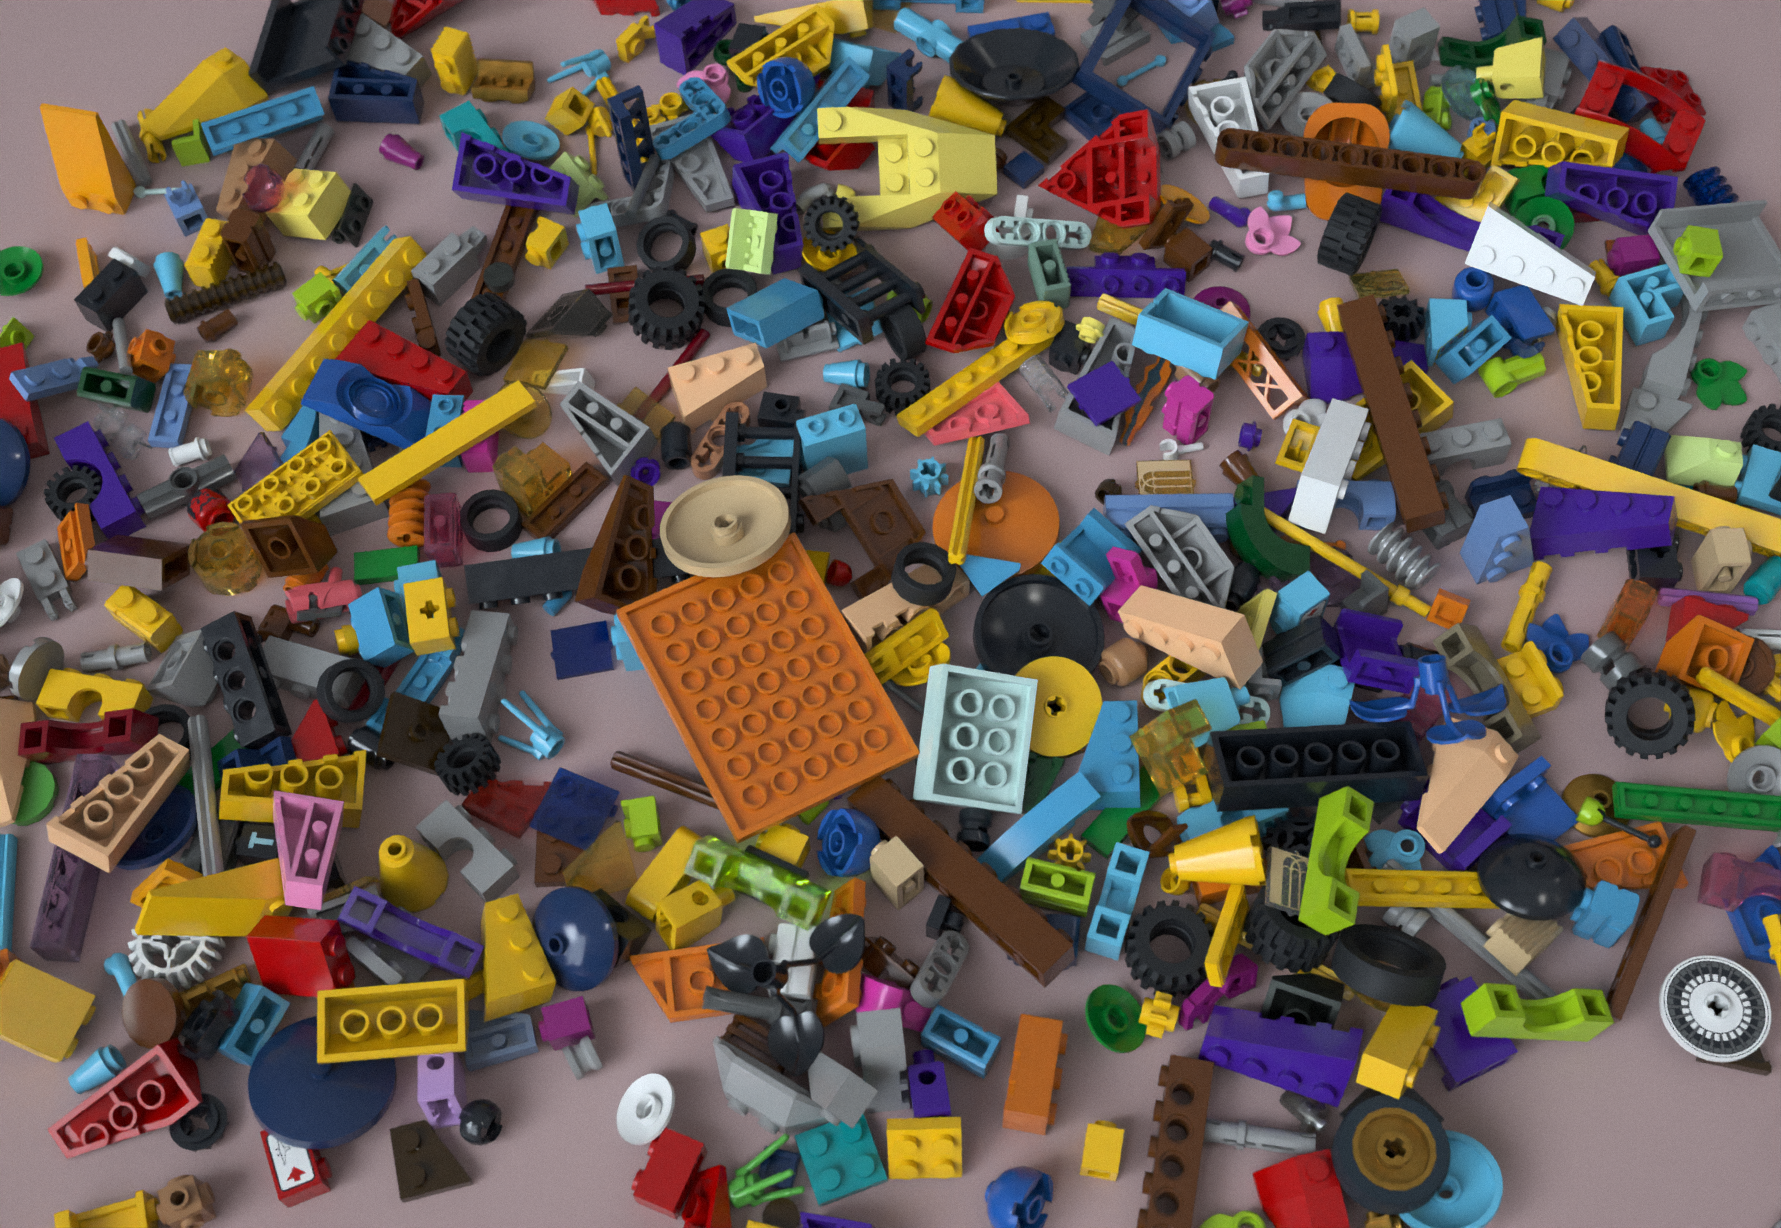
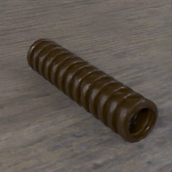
M275 261L273 266L269 267L266 264L264 269L260 270L257 267L255 272L252 273L248 270L246 275L242 276L240 273L237 274V278L228 277L226 282L223 279L219 280L217 285L214 282L210 283L208 288L201 286V290L193 289L190 294L184 292L181 297L175 295L173 300L166 298L164 305L170 320L174 324H178L180 319L186 321L189 316L195 318L198 313L204 315L206 310L213 312L215 307L222 309L224 304L230 306L233 305V301L242 302L241 298L245 297L248 300L251 298L250 295L254 294L257 297L260 295L259 292L268 293V289L271 288L277 290L279 285L286 287L287 281L280 264Z

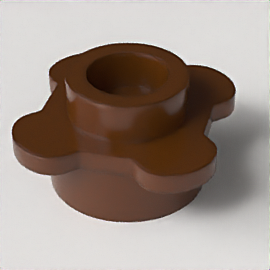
M110 331L104 334L96 332L87 343L86 351L94 356L98 364L103 358H109L115 350L116 344L112 340L113 333Z

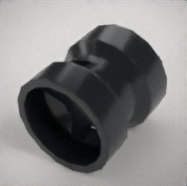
M965 808L960 810L959 824L961 825V831L957 833L956 843L959 840L962 841L972 852L986 851L990 847L988 829L992 827L993 814L981 808Z

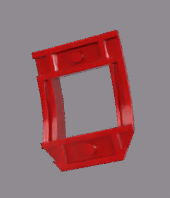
M1603 60L1598 61L1597 68L1574 114L1629 128L1624 152L1651 169L1650 173L1653 174L1666 170H1672V173L1685 171L1706 122L1686 100L1664 84L1640 72ZM1623 84L1656 97L1677 112L1662 145L1638 129L1608 117Z

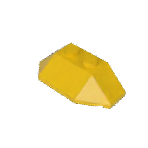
M815 5L728 60L727 66L744 84L757 87L758 74L762 73L764 68L762 66L780 57L787 56L799 59L807 65L814 77L830 67L835 23L818 5Z

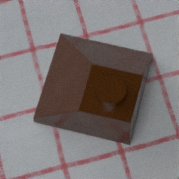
M296 515L247 520L240 524L268 578L318 573L338 553L325 525Z

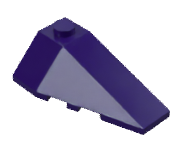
M817 74L813 77L815 80V85L821 78L820 74ZM753 94L746 98L748 104L737 110L733 107L728 108L731 116L729 123L711 134V137L736 161L747 162L763 158L772 151L770 149L771 146L790 125L796 115L788 118L776 117L772 114L776 112L775 109H772L770 105L765 107L760 96Z
M1339 331L1307 333L1302 350V359L1308 397L1310 399H1320L1326 404H1330L1332 398L1345 402L1350 400L1351 396L1362 393L1344 333ZM1395 340L1396 348L1392 349L1394 357L1400 356L1403 366L1412 360L1427 374L1429 369L1424 344Z

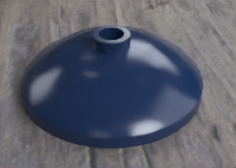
M0 418V505L8 507L20 497L27 485L30 474V454L25 438L19 429L11 422Z
M176 785L116 867L125 870L153 867L164 862L167 858H171L185 846L198 824L195 797L187 788Z
M566 886L548 893L536 908L532 927L555 977L556 984L566 990L576 992L587 991L601 985L612 973L618 957V933L610 911L599 897L582 887Z

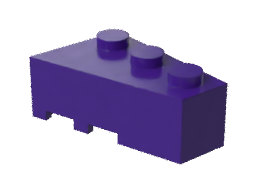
M691 0L654 23L660 63L682 75L693 71L715 48L716 44L737 24L735 5L728 0Z

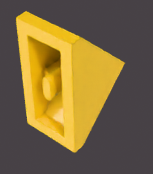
M1293 418L1275 464L1302 473L1320 427Z

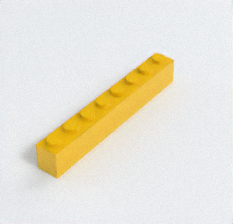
M411 236L395 238L245 409L265 431H282L303 406L301 405L302 398L323 359H336L367 321L376 322L407 286L406 281L413 279L411 270L428 254Z

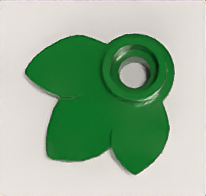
M1482 77L1477 78L1475 83L1470 85L1471 96L1475 104L1480 106L1485 121L1487 122L1492 118L1499 127L1502 110L1495 96L1494 88L1489 80L1485 81Z
M1711 358L1695 363L1691 371V378L1697 384L1696 395L1704 406L1711 410H1717L1721 403L1735 406L1744 404L1747 401L1746 394L1738 382L1747 373L1744 367L1732 361L1719 363Z

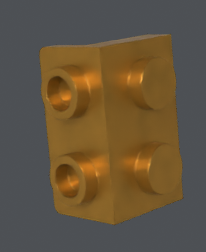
M479 58L477 61L478 77L471 90L472 98L482 99L484 102L509 100L511 103L520 104L529 101L536 88L534 64L532 61Z

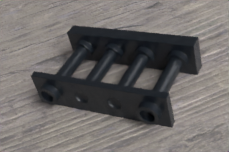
M856 237L853 240L857 254L824 272L817 271L809 263L799 267L798 271L802 285L816 289L823 299L822 308L865 345L874 340L871 327L878 319L908 303L918 313L923 314L926 312L923 301L925 292L918 282H913L880 255L872 244L868 245L860 237ZM861 265L867 269L838 285L831 283V281ZM876 278L881 281L880 284L853 298L845 295ZM891 291L897 294V296L869 311L861 309L862 306Z
M726 412L722 477L738 475L739 472H744V469L792 470L791 487H775L782 492L785 499H791V527L789 534L795 532L798 537V533H804V514H799L800 504L798 503L800 501L798 487L801 486L798 476L801 475L802 442L796 427V421L802 419V415L795 413L794 427L746 426V423H741L739 412ZM746 439L794 440L793 457L745 456L744 453H740V443L746 442Z

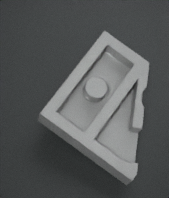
M1633 387L1628 398L1619 436L1623 428L1630 429L1634 421H1640L1652 426V428L1669 433L1676 423L1689 414L1693 404Z

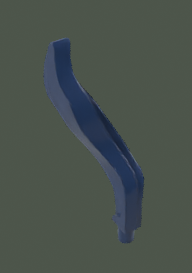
M1511 336L1512 338L1502 346L1517 353L1521 358H1529L1544 350L1545 343L1541 341L1533 345H1526L1521 340Z

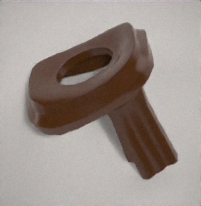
M1152 810L1137 812L1127 820V832L1133 847L1150 852L1148 859L1168 857L1169 853H1174V845L1182 843L1180 835L1188 828L1187 823L1173 825L1167 815ZM1145 826H1151L1161 834L1153 844L1145 837Z

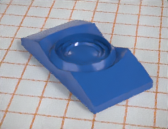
M323 359L302 398L301 405L402 449H406L426 437L431 401L410 386L389 384L384 380L377 379L361 364L335 359Z

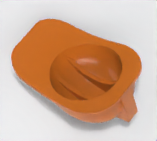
M1328 103L1320 106L1311 114L1305 125L1303 137L1388 149L1390 134L1386 118L1376 107L1360 103ZM1304 178L1306 204L1311 213L1319 219L1329 221L1338 200L1346 192L1381 204L1383 188Z

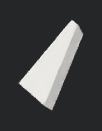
M585 368L534 373L531 390L539 393L567 395L578 381L592 390L595 388L596 381Z

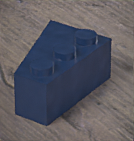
M347 61L346 66L334 70L328 100L336 121L420 124L424 99L417 79L387 69L384 72L372 69L370 64L364 62L357 64Z

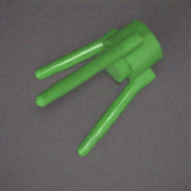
M783 1134L747 1165L736 1169V1178L727 1181L729 1200L735 1208L740 1209L748 1204L755 1207L776 1198H785L804 1193L805 1187L798 1186L763 1194L764 1188L793 1176L794 1171L792 1169L777 1173L763 1180L757 1173L751 1174L753 1169L788 1141V1134Z

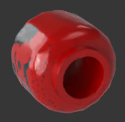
M204 488L196 492L191 497L187 506L189 518L205 533L216 534L223 532L232 525L235 518L227 506L231 501L215 488Z

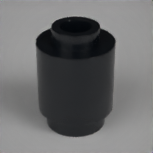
M670 422L660 430L661 457L667 468L673 470L684 469L690 465V458L693 455L691 429L681 422Z
M1239 562L1235 566L1225 607L1228 610L1238 611L1243 604L1253 598L1260 585L1261 576L1260 571L1254 565Z
M365 725L351 733L348 739L349 754L354 755V751L366 750V764L375 769L382 768L388 770L395 763L394 761L376 756L381 736L380 732Z

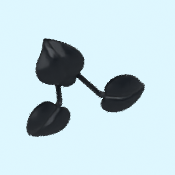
M841 914L820 923L814 929L809 939L811 950L818 955L815 958L792 961L784 959L781 962H777L768 958V950L764 942L750 934L738 935L721 944L707 948L712 968L727 989L749 994L754 992L758 986L770 990L771 995L776 997L789 1011L791 1017H780L771 1026L768 1033V1046L773 1058L787 1069L792 1076H800L810 1068L818 1054L822 1051L825 1032L823 1024L816 1013L805 1011L797 1015L794 1006L782 995L780 990L788 982V969L791 967L817 965L820 962H823L826 970L835 974L846 973L855 968L860 962L865 949V921L859 915Z

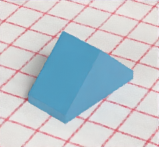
M966 554V560L960 567L983 597L996 586L1020 571L1021 563Z

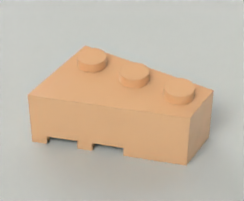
M756 343L668 367L671 388L684 425L691 429V435L696 432L695 428L708 420H716L719 413L728 403L734 401L743 403L767 387L765 367Z

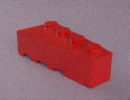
M371 320L367 321L335 359L361 364L377 379L384 380L389 384L410 386L431 402L433 395H463L466 401L473 393L465 370Z

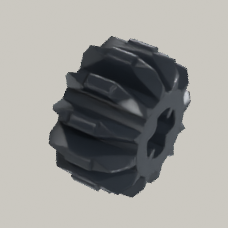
M1406 294L1401 298L1393 295L1389 297V300L1382 299L1379 305L1383 304L1388 322L1383 323L1385 330H1392L1394 339L1397 341H1416L1426 323L1424 307L1417 306V299L1407 300Z

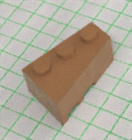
M254 138L234 145L216 211L225 219H228L233 209H250L258 212L262 216L264 223L267 218L265 210L271 203L273 196L278 193L286 181L288 174L292 172L297 159L275 139Z

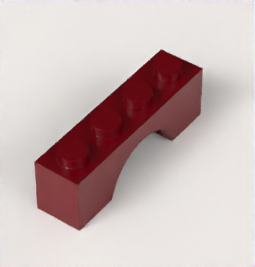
M130 708L105 712L104 720L92 723H68L54 720L21 723L18 756L46 765L136 753L157 736L159 718Z

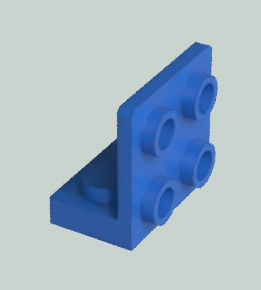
M1542 755L1499 786L1482 807L1495 821L1502 815L1512 824L1506 836L1525 833L1543 836L1555 841L1578 823L1576 821L1577 815L1546 783L1547 779L1544 776L1551 765Z

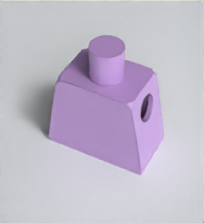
M457 1052L418 1055L417 1098L433 1130L460 1125L459 1115L467 1104L465 1070Z

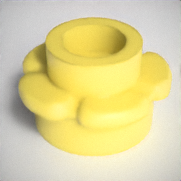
M1083 317L1081 323L1076 324V330L1079 331L1078 337L1085 342L1094 344L1096 340H1099L1100 336H1104L1105 325L1094 318Z

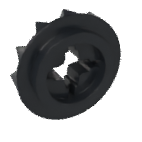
M1282 317L1272 318L1265 321L1258 329L1279 358H1284L1286 362L1292 356L1298 357L1303 349L1306 339L1305 333L1301 326L1291 319ZM1277 332L1282 340H1286L1284 346L1280 345L1279 341H1275Z
M201 1093L203 1102L177 1122L169 1125L172 1139L182 1149L193 1152L211 1149L212 1144L218 1139L223 1138L225 1127L229 1124L227 1108L217 1097L211 1094ZM206 1114L207 1116L204 1120L210 1128L208 1130L198 1128L193 1132L195 1125L189 1119V1116L203 1118Z

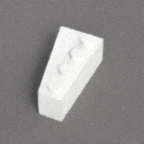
M1332 398L1302 471L1289 522L1323 534L1326 533L1337 500L1344 499L1349 481L1345 479L1351 480L1357 463L1352 459L1358 461L1364 442L1361 441H1366L1371 423L1366 422L1369 409Z

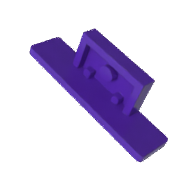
M1106 252L1102 255H1095L1094 267H1066L1071 283L1070 296L1100 297L1105 293L1113 297L1156 298L1165 288L1182 295L1185 294L1186 270L1183 268H1156L1154 256H1149L1145 253L1119 256V254L1114 252Z

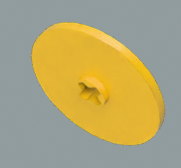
M1057 656L1036 659L1022 667L1015 676L1038 680L1029 750L1043 756L1059 757L1082 749L1089 743L1103 704L1100 689L1093 676L1079 663ZM1056 698V704L1061 707V710L1054 712L1052 715L1051 708L1047 707V702L1054 701Z

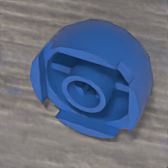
M786 56L771 60L762 66L764 67L763 71L757 77L758 93L765 107L770 105L772 109H775L776 112L772 114L781 118L792 117L801 113L811 103L815 93V80L805 63L799 59Z
M840 808L839 810L833 809L829 811L822 819L817 834V840H822V851H817L818 860L822 869L830 876L855 877L870 869L871 852L881 842L876 823L864 812Z
M1026 1166L1012 1167L1000 1174L995 1181L990 1182L985 1192L987 1214L992 1227L1043 1228L1048 1214H1041L1044 1208L1045 1200L1052 1203L1053 1181L1050 1175Z

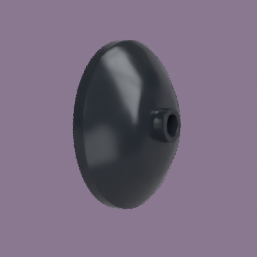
M1525 833L1503 836L1491 844L1479 858L1477 877L1484 894L1497 907L1519 918L1545 921L1563 917L1579 905L1586 888L1585 872L1575 855L1558 842L1543 836Z

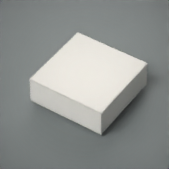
M113 247L108 254L112 259L115 258L131 267L145 278L151 271L148 265L118 247Z

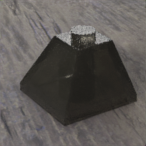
M589 288L565 293L526 333L528 339L597 337L607 328L606 322L611 318L612 314Z

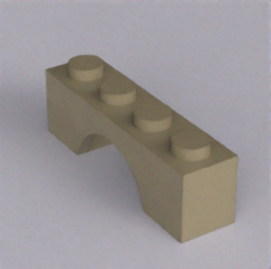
M1457 623L1433 640L1439 654L1446 657L1447 668L1456 673L1469 686L1474 695L1500 684L1503 685L1507 706L1501 712L1483 716L1482 724L1486 728L1498 731L1517 754L1542 738L1477 626Z

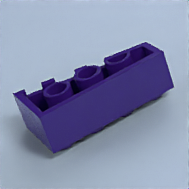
M461 133L452 184V191L459 197L467 200L575 215L579 185L571 177Z
M783 152L734 164L732 190L741 208L778 214L777 232L773 248L774 259L771 265L773 275L798 269L802 263L803 240L796 210V198L793 192L788 153Z
M1562 161L1548 167L1545 197L1560 200L1570 208L1634 234L1646 235L1649 234L1648 229L1660 209L1675 207L1678 177Z
M1541 486L1530 527L1534 560H1544V556L1560 554L1561 558L1575 556L1574 552L1595 550V554L1608 553L1609 549L1626 547L1627 550L1672 546L1678 520L1675 496Z
M1214 1005L1198 1059L1214 1062L1215 1066L1223 1067L1338 1108L1357 1062L1364 1029L1350 1027L1349 1032L1332 1030V1024L1317 1022L1316 1027L1296 1024L1295 1018L1281 1016L1278 1019L1271 1020L1263 1018L1261 1012Z

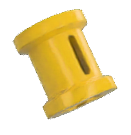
M1349 9L1346 24L1351 23L1355 32H1371L1372 35H1377L1379 29V10L1372 9L1371 12H1355L1354 9Z

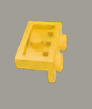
M1532 640L1526 642L1521 651L1497 659L1531 719L1557 709L1564 697L1562 683L1557 677L1552 675L1547 666L1545 654L1542 650L1537 649Z

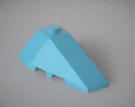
M1329 664L1285 687L1282 686L1279 703L1280 710H1282L1283 728L1345 724L1350 706L1349 699L1351 700L1355 683L1347 682L1342 667Z

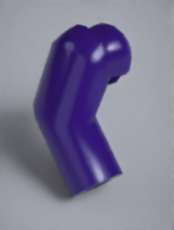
M1218 196L1213 197L1209 202V209L1236 227L1247 225V220L1251 213L1248 208L1242 207L1239 209Z

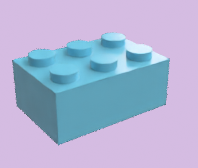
M1165 288L1153 300V303L1148 304L1139 313L1132 345L1148 354L1157 355L1169 360L1174 365L1183 366L1203 377L1216 380L1241 353L1249 322Z

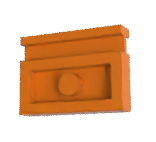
M75 503V511L70 510L57 527L64 576L69 581H78L87 570L85 568V556L88 549L95 546L88 504Z

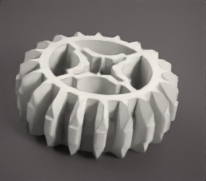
M131 929L132 935L137 939L128 942V948L133 951L128 957L129 961L135 965L133 971L138 976H142V979L152 977L156 979L163 978L174 985L177 990L180 984L185 989H189L194 979L199 983L204 982L202 974L206 970L209 973H215V968L211 964L213 961H222V955L217 951L226 946L225 942L221 939L222 936L137 935L135 929ZM154 953L164 956V960L167 962L166 968L155 966L153 960Z

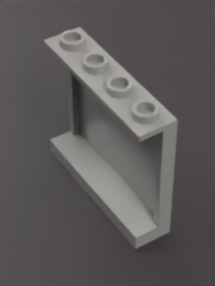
M1766 200L1660 209L1648 229V233L1695 312L1781 303V251L1759 218L1767 204ZM1688 225L1718 229L1723 258L1710 278L1681 274L1679 271L1677 256L1674 255L1673 248L1676 239L1681 237Z

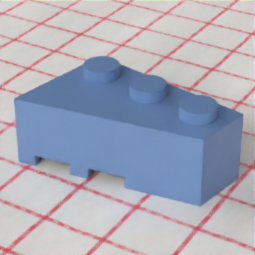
M1511 495L1480 505L1459 552L1476 584L1486 581L1490 583L1497 582L1509 573L1532 566L1534 562L1529 527Z

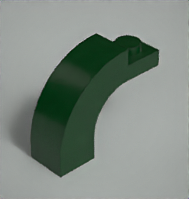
M1516 15L1506 30L1498 36L1484 41H1466L1442 36L1437 43L1441 66L1459 69L1460 74H1476L1477 67L1493 65L1494 51L1499 47L1542 37L1543 44L1545 45L1547 40L1543 20Z
M1252 475L1239 483L1234 495L1237 506L1225 513L1231 542L1242 560L1254 565L1260 571L1262 577L1273 582L1288 585L1308 570L1310 571V546L1286 542L1271 530L1264 513V477Z

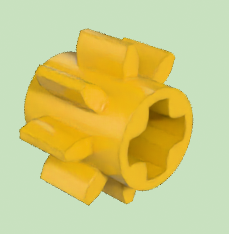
M1070 833L1068 838L1062 841L1059 838L1055 840L1054 845L1057 850H1049L1048 859L1056 860V864L1076 868L1077 871L1085 870L1083 863L1091 861V854L1083 852L1087 841L1082 840L1079 842ZM1066 853H1072L1073 860L1066 859Z
M1156 991L1154 999L1144 998L1138 1023L1147 1025L1145 1034L1162 1039L1164 1030L1174 1032L1180 1006L1171 1004L1173 995Z

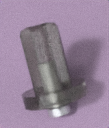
M1287 1090L1280 1097V1104L1301 1122L1300 1132L1313 1133L1316 1130L1322 1132L1328 1123L1325 1119L1329 1113V1108L1324 1103L1315 1106L1303 1095Z

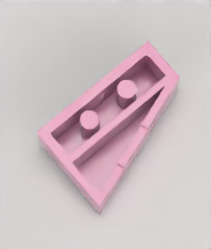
M274 790L273 819L285 905L315 910L322 909L342 830L344 801Z

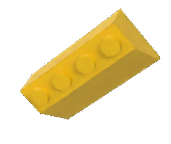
M464 979L317 991L318 1064L463 1052L467 1050L469 995Z

